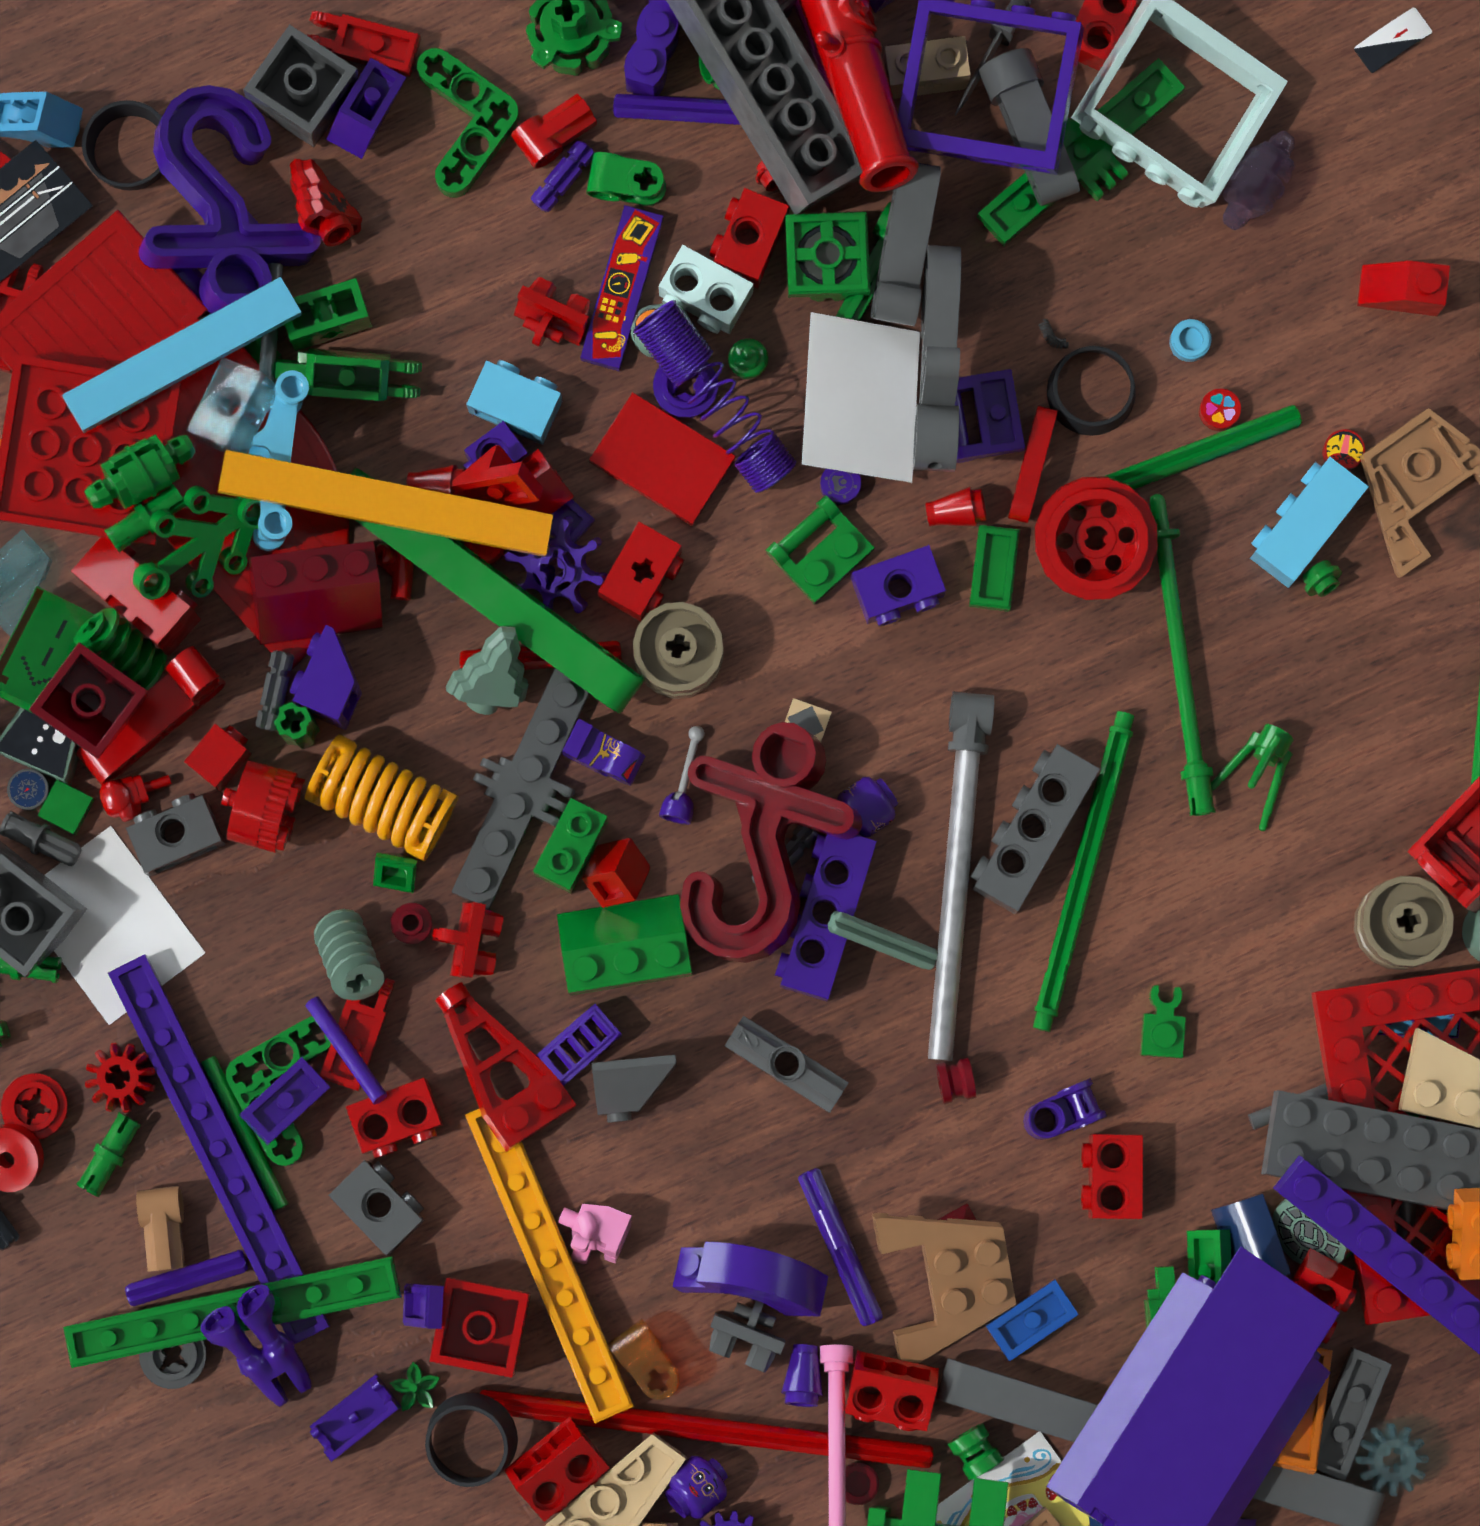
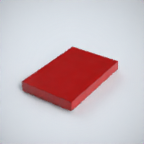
M632 392L590 457L589 463L693 526L735 461L736 456L732 453L726 454L727 450Z

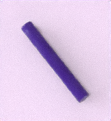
M318 996L309 1000L305 1007L372 1103L378 1104L387 1097V1093Z

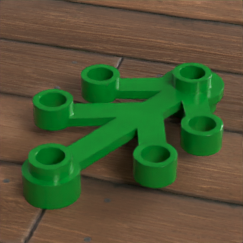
M201 486L189 488L184 495V503L193 513L204 514L209 510L228 515L213 523L176 518L166 509L154 512L149 523L151 529L158 536L168 538L172 535L192 537L193 539L158 563L150 562L139 565L133 574L134 587L146 599H158L169 589V576L202 554L197 570L188 574L185 585L195 597L203 598L209 595L214 587L212 578L218 559L220 565L230 574H239L246 568L248 547L254 529H258L260 501L242 497L213 495ZM203 495L201 502L194 505L195 499ZM252 504H254L253 508L250 511H247V509ZM169 519L165 527L159 528L163 520ZM236 530L232 546L225 548L221 552L225 537ZM238 556L236 562L229 565L230 559ZM152 574V577L148 581L144 582L145 579ZM204 579L203 584L200 587L195 588L196 583L199 580Z

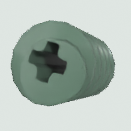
M349 909L335 910L324 916L316 925L314 941L318 947L322 963L326 968L332 989L338 996L348 1000H361L374 995L381 989L384 983V973L380 969V963L376 958L375 950L371 946L372 942L367 935V929L363 925V919L357 912Z

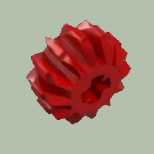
M111 1043V1058L102 1050H98L95 1052V1055L102 1063L100 1067L94 1064H87L86 1066L87 1071L97 1074V1079L85 1081V1087L100 1088L93 1095L92 1101L100 1103L107 1098L106 1111L114 1112L120 1101L122 1111L129 1113L132 1109L130 1098L138 1105L144 1106L147 1101L140 1093L141 1089L149 1092L155 1091V1085L144 1082L145 1077L156 1075L155 1069L153 1067L141 1068L149 1060V1056L143 1052L134 1059L136 1046L129 1043L122 1055L119 1044ZM119 1067L122 1071L130 1073V1080L124 1081L126 1084L124 1088H121L119 1084L112 1083V1074L118 1075L115 1070Z

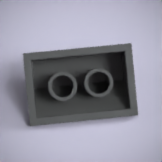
M0 841V958L24 977H28L65 940L87 908Z

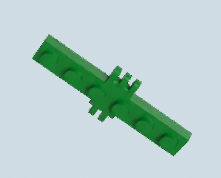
M1158 58L1097 111L1133 136L1181 95L1185 90V86ZM1068 117L1063 144L1078 182L1096 201H1099L1104 196V192L1095 183L1097 180L1110 191L1116 186V182L1108 173L1109 170L1120 180H1123L1129 174L1112 154L1113 147L1101 138L1096 140L1087 136L1080 130V124ZM1024 173L978 212L977 218L1004 247L1056 201L1040 206L1035 198L1027 175Z

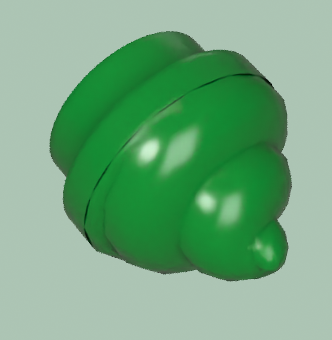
M741 339L734 343L729 351V367L736 376L742 379L757 378L764 373L768 366V352L765 346L755 339Z

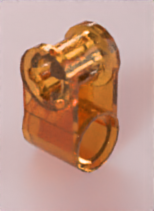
M642 1318L608 1343L618 1361L632 1375L648 1397L662 1400L672 1396L678 1390L680 1375L663 1351L661 1343ZM655 1369L659 1373L666 1371L669 1373L670 1378L666 1381L669 1387L667 1391H664L661 1387L657 1389L651 1388L650 1383L654 1380L652 1372Z

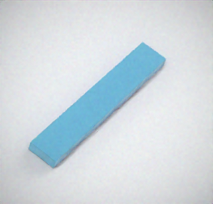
M279 277L62 395L82 432L86 433L301 316V310L282 278Z

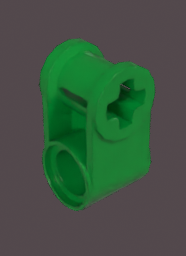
M595 152L593 154L586 194L605 201H622L653 206L664 198L666 182L661 168L653 162L625 158L608 152ZM647 177H652L654 184L649 185L648 191H643L640 183H645Z

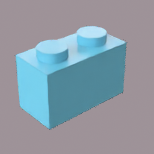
M486 360L466 404L468 412L495 425L504 421L511 432L543 445L563 402L561 393L556 391L558 386L542 377L536 376L534 381L519 375L521 370L508 362L498 360L497 364H493Z

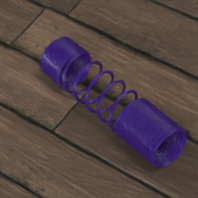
M671 300L642 320L635 327L634 334L639 337L646 350H649L656 363H659L658 365L664 370L663 372L666 373V376H669L668 378L671 380V383H675V387L680 386L688 379L710 367L720 365L715 376L695 396L689 399L687 404H691L718 386L729 382L733 383L727 394L709 412L703 415L700 421H704L728 404L741 399L746 400L738 413L724 427L713 434V438L718 437L725 430L749 417L758 416V420L749 432L729 448L726 454L729 455L745 442L761 434L771 433L749 447L735 462V467H737V470H740L739 472L742 473L747 483L752 486L754 492H763L784 478L795 467L796 460L789 453V450L784 447L777 434H774V430L765 429L752 434L761 422V413L753 412L739 418L748 406V396H738L726 401L735 389V379H725L713 384L723 370L724 364L722 362H713L699 368L712 356L713 350L708 346L706 340H703V336L698 333L699 331L693 326L694 324L691 323V320H688L689 318L686 317V314L681 310L676 300Z

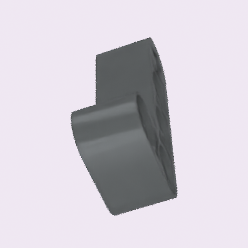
M919 163L918 172L915 177L905 185L893 189L871 307V318L909 326H915L921 301V290L919 287L940 182V166Z

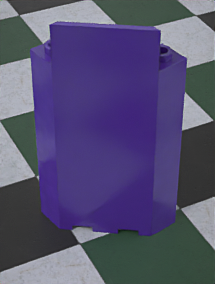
M1240 1246L1217 1283L1204 1275H1201L1196 1280L1182 1272L1046 1487L1066 1503L1095 1519L1103 1526H1235L1331 1373L1318 1361L1321 1354L1317 1352V1349L1340 1313L1242 1246Z

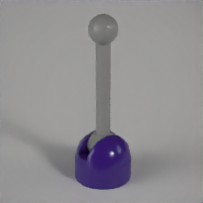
M693 726L689 730L691 741L678 791L666 796L661 805L659 817L664 820L678 824H691L694 804L692 799L686 794L689 782L688 768L695 759L699 741L703 740L705 736L704 729L700 726Z

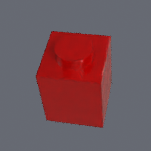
M214 724L184 760V763L221 792L252 754L244 747L248 739L235 728L229 725L223 730L217 724Z

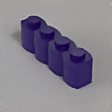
M649 0V3L642 10L638 18L636 27L637 41L630 48L624 65L626 90L629 93L659 96L665 86L667 61L672 57L677 48L680 24L666 0Z

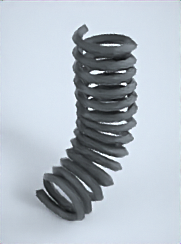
M1043 319L1045 322L1038 326H1041L1039 329L1042 331L1043 338H1046L1045 341L1049 340L1047 344L1050 343V346L1053 344L1052 347H1055L1057 344L1056 349L1059 345L1060 349L1062 347L1064 349L1068 348L1069 342L1066 343V338L1060 339L1055 336L1051 324H1049V319Z

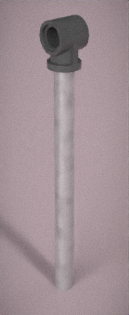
M953 691L951 697L949 732H953V740L948 742V751L955 752L928 1059L952 1061L979 761L980 755H986L989 752V745L985 744L986 735L990 736L992 730L994 695Z

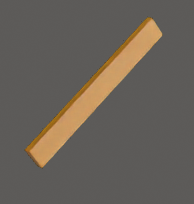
M226 450L224 454L218 493L543 557L547 554L553 519L552 514Z
M480 1109L465 1114L594 1423L596 1424L634 1407L523 1143L521 1142L506 1152L483 1119Z

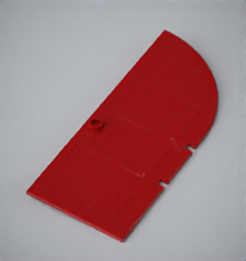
M118 209L0 311V358L11 370H13L15 354L109 370L200 321L199 318L208 309L172 268H150L140 260L138 254L139 247L144 237ZM244 347L180 381L181 389L173 438L187 435L196 451L192 458L181 465L179 463L175 465L180 479L172 484H174L183 498L186 491L193 486H201L213 495L237 497L218 493L225 451L230 450L248 454L249 446L253 442V436L265 427L270 412V397L262 390L267 384L258 382L259 364ZM300 410L296 415L291 463L338 472L321 436ZM203 495L195 499L194 505L201 502ZM252 504L247 509V511H250L253 508L254 504ZM285 506V510L289 512L292 518V527L280 548L274 551L261 550L255 545L252 534L246 554L248 560L246 568L239 574H230L220 565L218 559L212 578L214 582L213 591L259 640L248 567L250 557L350 544L349 518ZM188 507L174 514L176 518L213 523L228 515L209 510L204 514H195ZM166 519L163 523H161L159 528L165 527L168 524L169 519ZM236 530L225 537L221 552L225 548L232 546ZM172 535L166 539L177 550L193 538ZM202 554L188 563L194 570H197ZM238 556L232 557L229 565L235 563ZM312 638L264 644L263 646L270 653L279 650L293 654V669L307 654Z

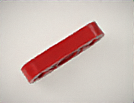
M1037 406L1008 515L1009 519L1024 523L1029 521L1058 410Z

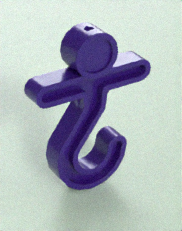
M206 85L187 89L171 100L155 130L153 148L160 172L203 218L205 225H163L152 227L145 235L138 254L140 260L150 268H207L200 280L199 295L203 305L212 314L270 283L272 276L268 263H279L283 266L306 265L319 248L321 237L303 231L299 223L259 224L247 211L244 200L239 193L195 147L192 133L205 128L216 130L223 134L230 142L233 154L239 162L245 165H255L262 160L271 144V135L265 118L249 99L228 88Z

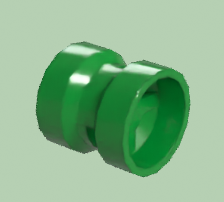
M983 1423L970 1428L947 1443L953 1455L961 1458L963 1462L962 1470L969 1481L1004 1461L998 1448L992 1447L988 1441L989 1433ZM984 1448V1451L978 1453L977 1455L973 1456L972 1458H969L970 1456L974 1455L975 1453L979 1452L980 1450H982V1449Z

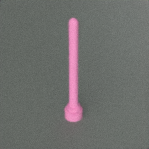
M823 1345L820 1346V1364L824 1365V1372L828 1373L829 1526H846L845 1373L849 1372V1365L853 1364V1346Z

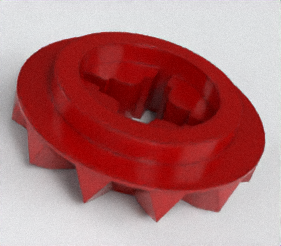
M38 1073L26 1074L15 1079L6 1088L1 1100L2 1118L5 1124L21 1125L29 1129L38 1140L44 1139L57 1132L66 1119L68 1098L60 1083L53 1078ZM41 1089L40 1102L46 1108L51 1109V1112L37 1113L30 1125V1110L18 1103L19 1100L25 1102L26 1100L33 1101Z

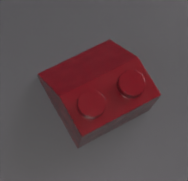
M78 643L29 708V711L98 759L122 732L145 701L147 690L84 645Z

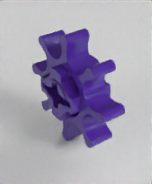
M566 516L559 521L558 536L549 538V552H547L546 556L510 550L505 554V560L508 562H519L525 567L527 578L524 583L518 585L524 590L531 588L539 591L543 597V604L554 611L553 602L555 598L563 596L571 601L576 613H581L588 607V603L579 593L581 582L591 581L596 585H601L607 577L605 572H594L586 564L588 551L597 549L601 546L602 541L599 537H595L587 545L575 544L569 535L573 518ZM556 558L558 560V567L564 569L557 576L555 574V567L549 565ZM564 582H571L569 586L563 587Z

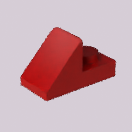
M495 445L456 477L451 485L458 496L506 506L539 501L544 489L523 462L514 463L500 445Z

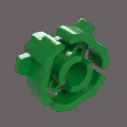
M536 0L529 9L532 23H529L526 27L527 38L533 50L531 60L542 69L551 65L553 70L558 73L578 76L582 72L581 59L566 60L558 55L560 53L568 55L583 53L592 46L595 40H599L597 48L585 57L587 66L591 69H596L609 54V42L620 41L622 22L613 19L607 0H595L597 9L593 6L594 0ZM597 10L602 15L603 19H599ZM539 21L540 31L545 40L543 42L538 40L535 28Z

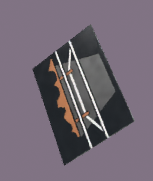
M37 140L33 141L0 168V282L93 206Z

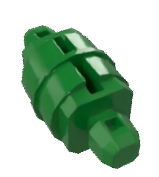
M155 434L147 439L144 438L131 446H125L124 450L109 457L107 461L100 464L105 479L96 480L85 489L84 493L94 509L113 503V499L116 497L124 509L137 505L150 497H156L157 493L179 480L180 477L175 465L177 463L181 465L192 458L196 453L195 448L187 435L170 439L165 446Z

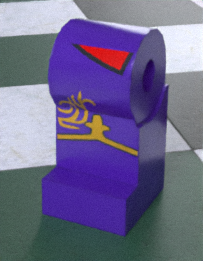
M579 718L562 750L564 757L605 777L609 776L629 786L632 785L646 757L633 747L601 732Z

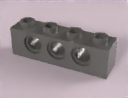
M1058 744L1052 753L1043 750L1032 769L1033 772L1038 774L1037 779L1031 789L1025 785L1021 788L1012 804V807L1016 808L1018 812L1011 824L1003 820L991 840V842L998 846L990 859L982 856L971 875V878L977 880L972 890L1011 913L1016 914L1100 769ZM1056 782L1062 787L1064 796L1060 802L1052 803L1044 798L1042 786L1045 783ZM1027 817L1039 819L1043 825L1042 836L1038 838L1026 836L1021 828L1023 819ZM1008 852L1018 854L1023 861L1022 871L1016 874L1006 872L1001 865L1002 855Z

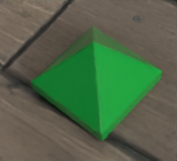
M377 853L375 857L373 886L414 893L417 860L403 854Z

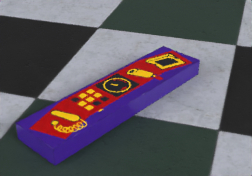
M624 205L581 353V361L620 372L631 334L632 323L638 310L663 223V215Z

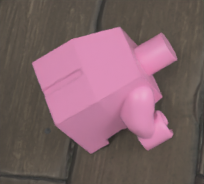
M582 1204L579 1213L564 1207L558 1223L572 1228L573 1239L571 1248L574 1249L571 1255L572 1261L587 1264L591 1251L598 1250L604 1253L605 1260L616 1264L631 1228V1215L609 1206Z

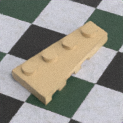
M653 1432L545 1526H639L669 1484L671 1477L677 1473L685 1462L687 1456Z

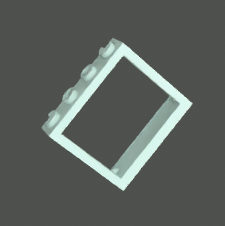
M1142 0L1071 118L1080 124L1079 128L1084 134L1096 140L1101 138L1113 147L1112 152L1117 157L1126 162L1134 161L1146 169L1145 175L1149 179L1160 185L1167 184L1179 192L1177 196L1185 204L1198 208V206L1203 208L1216 202L1288 81L1175 1ZM1148 20L1256 94L1203 183L1191 177L1095 110V107Z

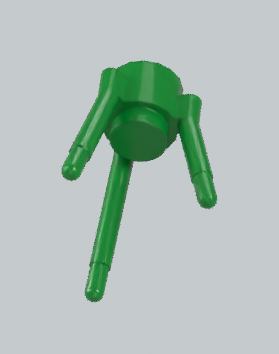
M1265 724L1260 734L1253 732L1246 745L1211 782V788L1214 791L1253 749H1255L1253 756L1259 760V763L1248 782L1250 789L1255 788L1267 766L1274 767L1277 763L1259 824L1260 831L1267 829L1285 768L1293 755L1289 751L1294 741L1293 737L1283 729L1271 724Z

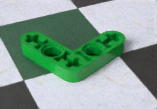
M430 48L425 50L417 61V70L421 81L431 90L472 117V120L438 164L435 171V180L438 189L443 195L450 198H458L465 195L471 189L515 129L519 121V110L516 101L497 86L448 52L440 48ZM439 60L443 61L442 67L444 72L453 78L449 89L445 88L448 84L447 78L437 72L432 77L429 76V69L426 64L429 62L436 64ZM456 70L459 71V73L454 76V72ZM472 81L479 86L480 92L475 99L465 101L458 97L457 89L463 82ZM504 106H507L510 118L508 120L500 118L493 128L494 132L499 135L494 137L487 128L480 126V124L484 122L489 127L494 120L492 109L494 107L502 109ZM482 136L488 141L489 147L484 154L474 156L466 150V143L471 137ZM460 154L467 163L475 167L470 169L466 164L460 172L463 182L461 184L453 182L448 186L446 185L447 178L445 173L447 171L450 173L457 171L461 161L456 156Z
M312 1016L236 1057L229 1063L226 1069L227 1083L242 1110L247 1108L273 1084V1081L277 1080L302 1057L300 1046L291 1038V1035L298 1032L299 1039L301 1040L312 1033L310 1026L314 1023L317 1024ZM324 1035L326 1042L323 1045H320L317 1041H311L304 1045L309 1051L307 1055L303 1056L306 1062L329 1050L331 1042L326 1035ZM281 1042L289 1044L294 1052L292 1061L283 1067L275 1065L270 1057L272 1048ZM262 1052L265 1065L273 1073L266 1077L265 1071L262 1069L251 1076L253 1083L250 1086L245 1082L237 1083L235 1077L240 1074L238 1066L244 1064L247 1068L256 1066L260 1062L255 1058V1055ZM294 1122L282 1132L286 1140L294 1139L296 1142V1146L291 1149L293 1156L289 1159L284 1154L276 1155L275 1149L279 1147L277 1138L267 1146L256 1134L267 1156L277 1165L290 1166L296 1164L304 1154V1140Z

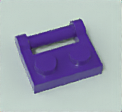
M1008 369L959 377L955 406H959L957 463L1024 451L1025 444L1012 370ZM967 391L973 392L981 443L971 445L969 443L961 393Z

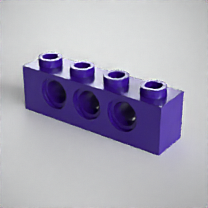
M818 834L811 858L819 860L814 875L806 873L799 897L807 899L802 915H798L797 925L789 936L795 938L790 954L781 953L775 976L782 978L781 988L828 1001L847 939L831 933L828 930V924L818 923L813 917L812 909L818 903L827 902L835 908V911L854 916L877 841L859 835L846 840L828 834L826 836ZM832 863L842 864L848 871V879L839 885L831 884L827 881L824 874L826 867ZM810 941L819 943L824 950L823 959L815 964L805 962L800 955V949L803 944Z

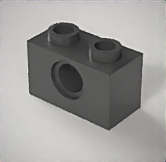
M190 793L172 801L173 808L158 814L157 810L153 809L133 818L135 824L127 827L126 830L146 875L152 877L226 845L210 804L203 795L196 798L194 793ZM173 822H181L185 828L183 838L179 842L168 843L165 839L167 826Z
M364 1160L328 1196L386 1256H389L425 1221L419 1214L424 1207L408 1191L401 1195L390 1184L395 1177L383 1164L377 1161L372 1165L369 1161ZM384 1193L391 1201V1209L387 1215L379 1218L371 1213L369 1202L375 1194Z

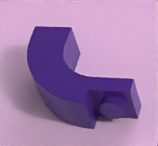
M705 1242L704 1247H681L672 1287L682 1293H724L750 1298L771 1306L785 1316H820L828 1276L801 1261L768 1250L731 1243Z

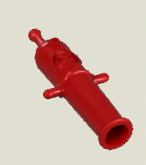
M799 0L862 170L860 185L865 190L871 192H885L905 185L917 174L919 163L914 157L909 155L881 57L882 44L875 36L878 28L874 24L875 18L871 12L870 0Z

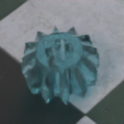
M1387 1423L1385 1437L1378 1428H1371L1370 1434L1375 1442L1372 1444L1362 1439L1359 1445L1361 1448L1369 1450L1368 1456L1359 1455L1355 1457L1356 1463L1369 1464V1467L1360 1473L1361 1479L1366 1481L1375 1477L1372 1483V1490L1380 1492L1387 1483V1490L1391 1496L1398 1495L1399 1482L1406 1491L1411 1492L1414 1490V1486L1409 1477L1412 1475L1421 1480L1425 1477L1423 1471L1415 1468L1416 1463L1424 1464L1429 1461L1427 1455L1415 1454V1451L1424 1445L1423 1440L1417 1438L1408 1442L1412 1429L1406 1426L1397 1435L1395 1424ZM1391 1448H1395L1393 1453L1399 1454L1401 1460L1394 1463L1393 1470L1389 1471L1391 1466L1383 1464V1456H1389Z

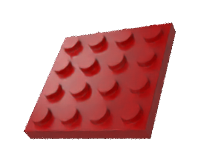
M15 354L0 445V521L109 538L104 530L135 511L133 508L135 505L124 509L116 497L113 499V503L94 509L86 498L84 491L96 480L105 479L100 464L107 461L109 457L124 450L125 446H131L154 434L164 446L168 440L173 439L181 382L179 381L83 433L62 395L107 371V369ZM150 497V498H148V499L142 501L141 504L143 505V504H145L146 502H148L149 500H152L153 498ZM149 531L134 541V543L156 546L157 534H152Z

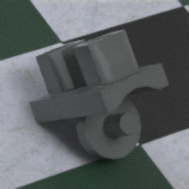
M755 1301L753 1308L737 1302L733 1314L747 1319V1324L715 1312L710 1326L714 1329L711 1335L709 1351L730 1358L737 1338L750 1342L752 1347L745 1365L766 1373L776 1353L781 1355L785 1339L755 1328L756 1323L772 1329L776 1317L761 1312L764 1303Z

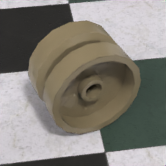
M685 602L665 603L650 611L637 627L633 640L635 667L639 675L645 679L644 683L655 693L672 699L691 698L707 690L718 677L723 662L722 633L714 618L702 608ZM682 646L686 651L682 652L681 658H674L671 651L673 647Z
M1399 876L1375 886L1362 898L1355 912L1354 933L1360 949L1372 962L1386 969L1407 970L1432 961L1445 950L1453 934L1454 915L1448 898L1435 884L1421 877ZM1404 917L1407 920L1408 928L1406 931L1405 926L1398 927V918Z

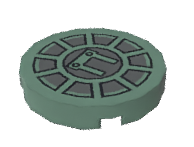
M1284 1199L1275 1209L1272 1217L1282 1250L1293 1261L1301 1264L1310 1248L1338 1263H1341L1350 1253L1349 1249L1287 1199Z

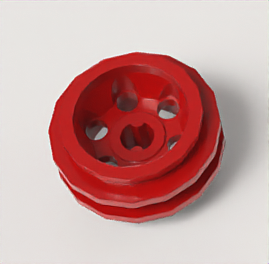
M1106 476L1081 477L1059 487L1043 504L1035 524V552L1046 576L1062 591L1085 600L1111 599L1133 589L1149 572L1158 549L1157 524L1148 503L1128 484ZM1105 502H1113L1116 505L1117 510L1114 516L1105 517L1102 515L1101 506ZM1075 505H1082L1086 510L1085 517L1081 520H1074L1070 516V510ZM1100 526L1105 529L1106 532L1101 536L1104 541L1101 546L1090 547L1084 542L1089 537L1086 531L1088 528ZM1123 527H1130L1134 531V538L1130 542H1123L1119 539L1118 534ZM1062 533H1068L1073 538V543L1068 548H1061L1057 544V538ZM1110 555H1117L1121 559V566L1117 570H1110L1106 567L1105 561ZM1079 558H1086L1090 561L1091 566L1088 572L1079 573L1076 571L1075 562Z

